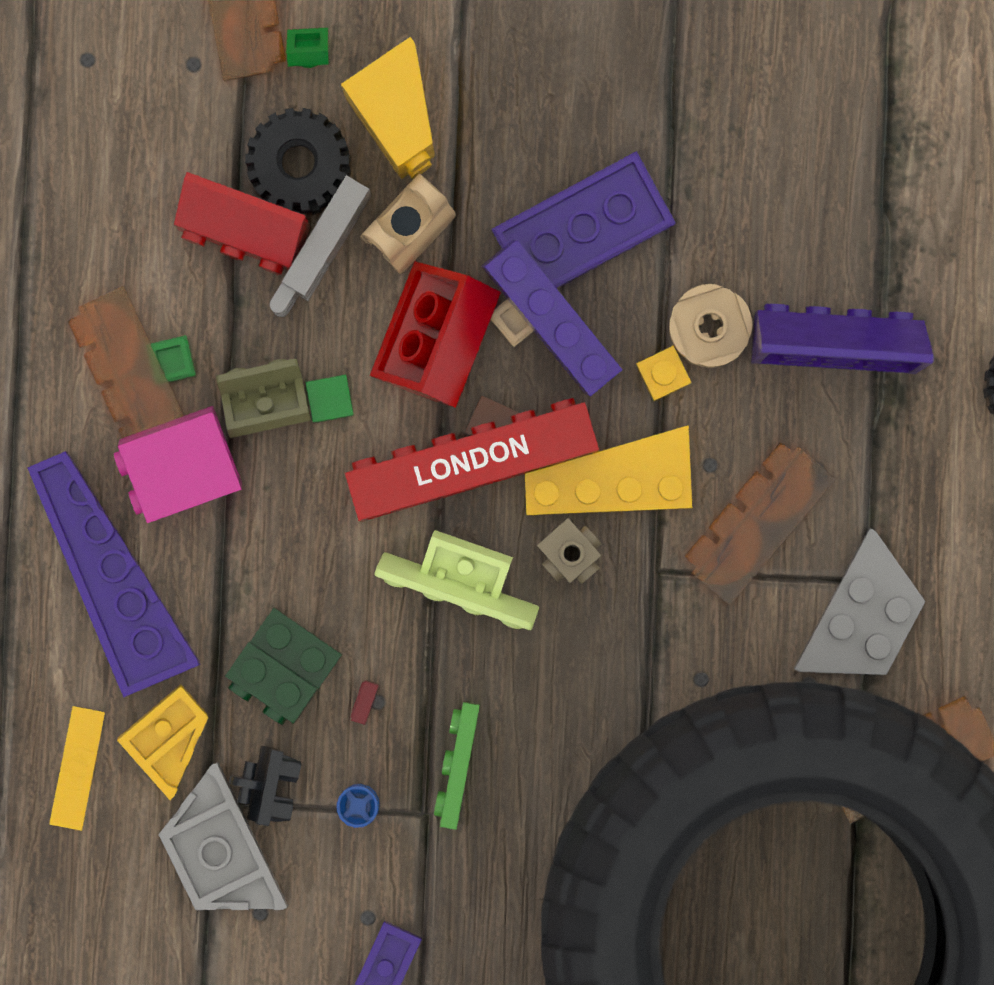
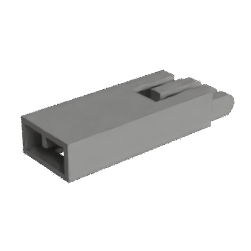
M345 176L270 301V308L276 316L285 317L299 296L309 301L371 199L372 195L369 188L351 177Z

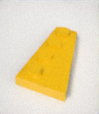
M689 425L525 473L526 516L691 509Z

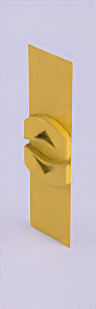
M72 707L49 825L82 831L105 712Z

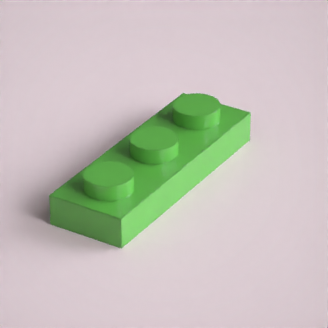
M463 702L462 710H453L449 733L457 735L454 751L446 750L442 768V775L449 776L446 792L438 791L434 816L442 817L440 827L457 829L480 704Z

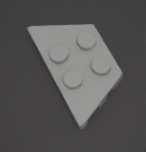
M869 528L793 668L794 670L814 673L887 675L926 601L873 529Z
M219 763L211 765L174 816L159 833V837L195 910H283L287 908L288 904Z

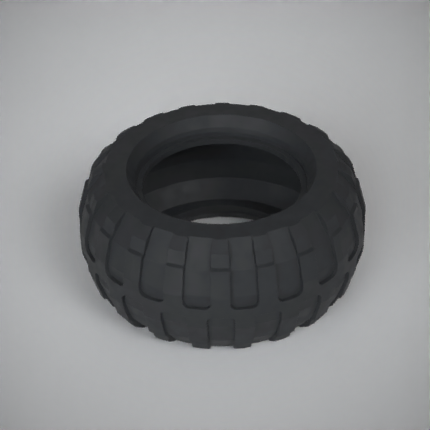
M772 682L728 689L716 695L698 700L680 710L673 711L657 720L642 734L629 742L598 772L590 787L578 802L559 837L547 877L541 911V959L545 984L665 985L660 959L662 919L673 884L692 854L721 827L751 811L788 802H818L848 808L863 814L890 837L910 866L919 888L925 917L924 951L914 985H994V772L963 743L950 735L946 729L935 721L894 701L854 688L817 682Z

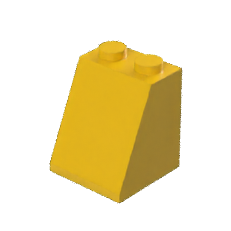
M409 37L341 84L345 99L400 179L408 174L413 179L419 173H424L432 166L429 160L435 157L416 45L412 38Z

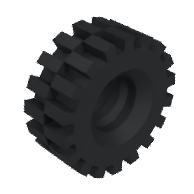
M294 108L284 109V114L277 116L275 112L268 116L269 121L264 125L260 123L255 129L257 133L254 138L250 137L247 144L249 151L248 154H245L247 174L256 193L262 200L303 215L309 212L314 215L320 213L321 208L326 205L328 206L345 176L350 177V152L340 129L335 123L332 124L325 115L321 113L319 115L314 114L311 109L302 108V111H295ZM295 146H303L309 149L314 155L315 160L312 171L300 178L288 175L282 166L285 152Z

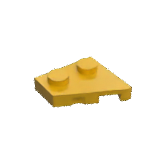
M180 684L121 734L117 741L166 797L171 800L178 790V785L193 755L195 745L207 722L208 714Z

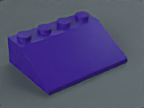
M765 304L764 310H757L754 314L751 364L916 374L933 363L934 354L925 322L923 320H913L914 313L889 312L888 318L872 317L871 310L848 309L847 316L830 315L831 308L809 306L806 307V313L789 312V305Z

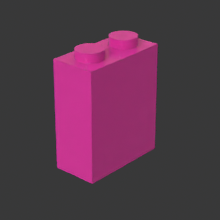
M213 406L121 438L118 442L119 451L114 453L115 462L121 476L129 475L134 490L128 492L136 515L143 513L147 523L242 490L241 478Z

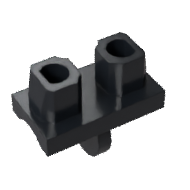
M261 746L258 764L245 761L242 776L230 775L229 784L240 787L237 802L250 804L247 815L248 820L265 826H269L270 821L291 820L293 799L275 794L278 780L297 783L301 770V761L286 756L283 751L273 747Z

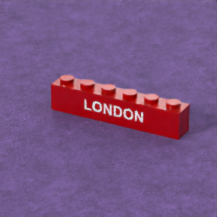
M574 398L551 404L552 412L536 416L535 410H529L511 416L512 424L496 428L495 421L472 427L471 436L458 440L455 433L432 439L433 447L417 451L415 445H410L391 451L393 459L377 463L374 456L351 463L353 470L345 472L358 521L363 522L598 452V444L585 402L576 405Z

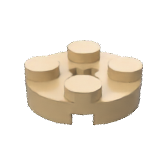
M716 284L700 285L684 293L673 307L669 321L670 339L678 354L691 365L705 368H717L734 361L747 346L752 332V317L746 302L736 293L734 294L731 290ZM711 315L713 320L721 321L722 327L716 330V337L710 338L708 333L700 332L699 326L704 323V316Z

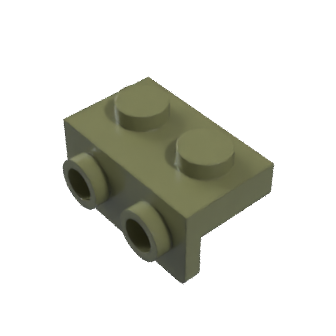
M277 359L266 365L248 369L235 368L225 374L216 376L230 438L311 421L304 381L297 359Z

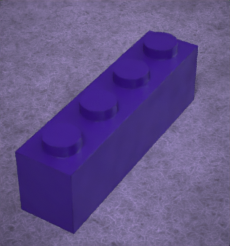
M518 240L509 242L481 265L584 394L592 396L622 371V368Z

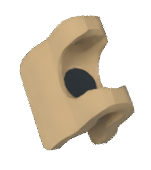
M419 173L360 235V239L370 245L374 244L400 275L412 265L453 221L456 213L449 205L447 198Z

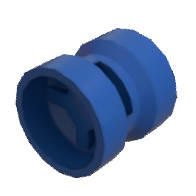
M354 784L346 788L337 801V813L340 819L346 825L354 828L370 824L377 816L380 808V800L376 791L364 784Z

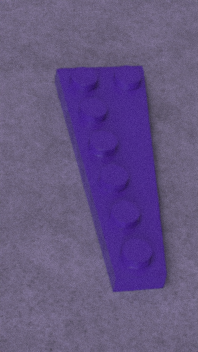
M65 451L27 467L123 697L200 666L201 664L196 654L69 453Z

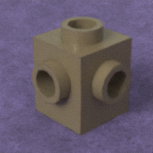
M569 518L536 546L547 558L542 563L543 567L557 582L565 578L569 584L574 579H577L582 584L600 568L595 561L602 556L596 550L601 545V542L586 526L579 530ZM567 547H575L579 551L577 561L570 562L565 559L564 550Z

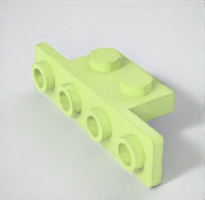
M436 530L432 534L422 565L384 552L374 573L376 577L382 578L391 586L407 587L422 592L428 599L447 601L459 605L468 613L474 615L484 614L499 619L504 625L514 629L524 628L532 630L539 610V606L501 593L513 557Z

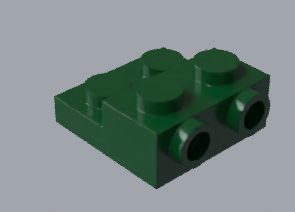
M273 608L225 677L232 681L228 689L242 699L249 702L251 697L254 696L263 702L266 706L262 712L282 726L286 720L294 724L343 654L278 609Z

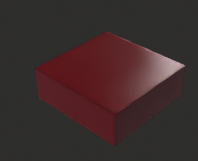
M368 680L362 682L350 716L352 718L351 721L363 725L367 724L380 684Z

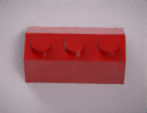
M186 172L174 226L183 232L181 236L183 240L202 247L205 246L206 241L222 246L220 249L221 254L243 261L245 255L260 260L258 267L277 275H282L284 269L287 271L290 269L305 244L311 228L306 216L189 172Z
M414 261L369 376L429 400L456 408L501 292L468 275Z

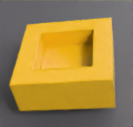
M674 345L636 363V367L653 402L692 383Z

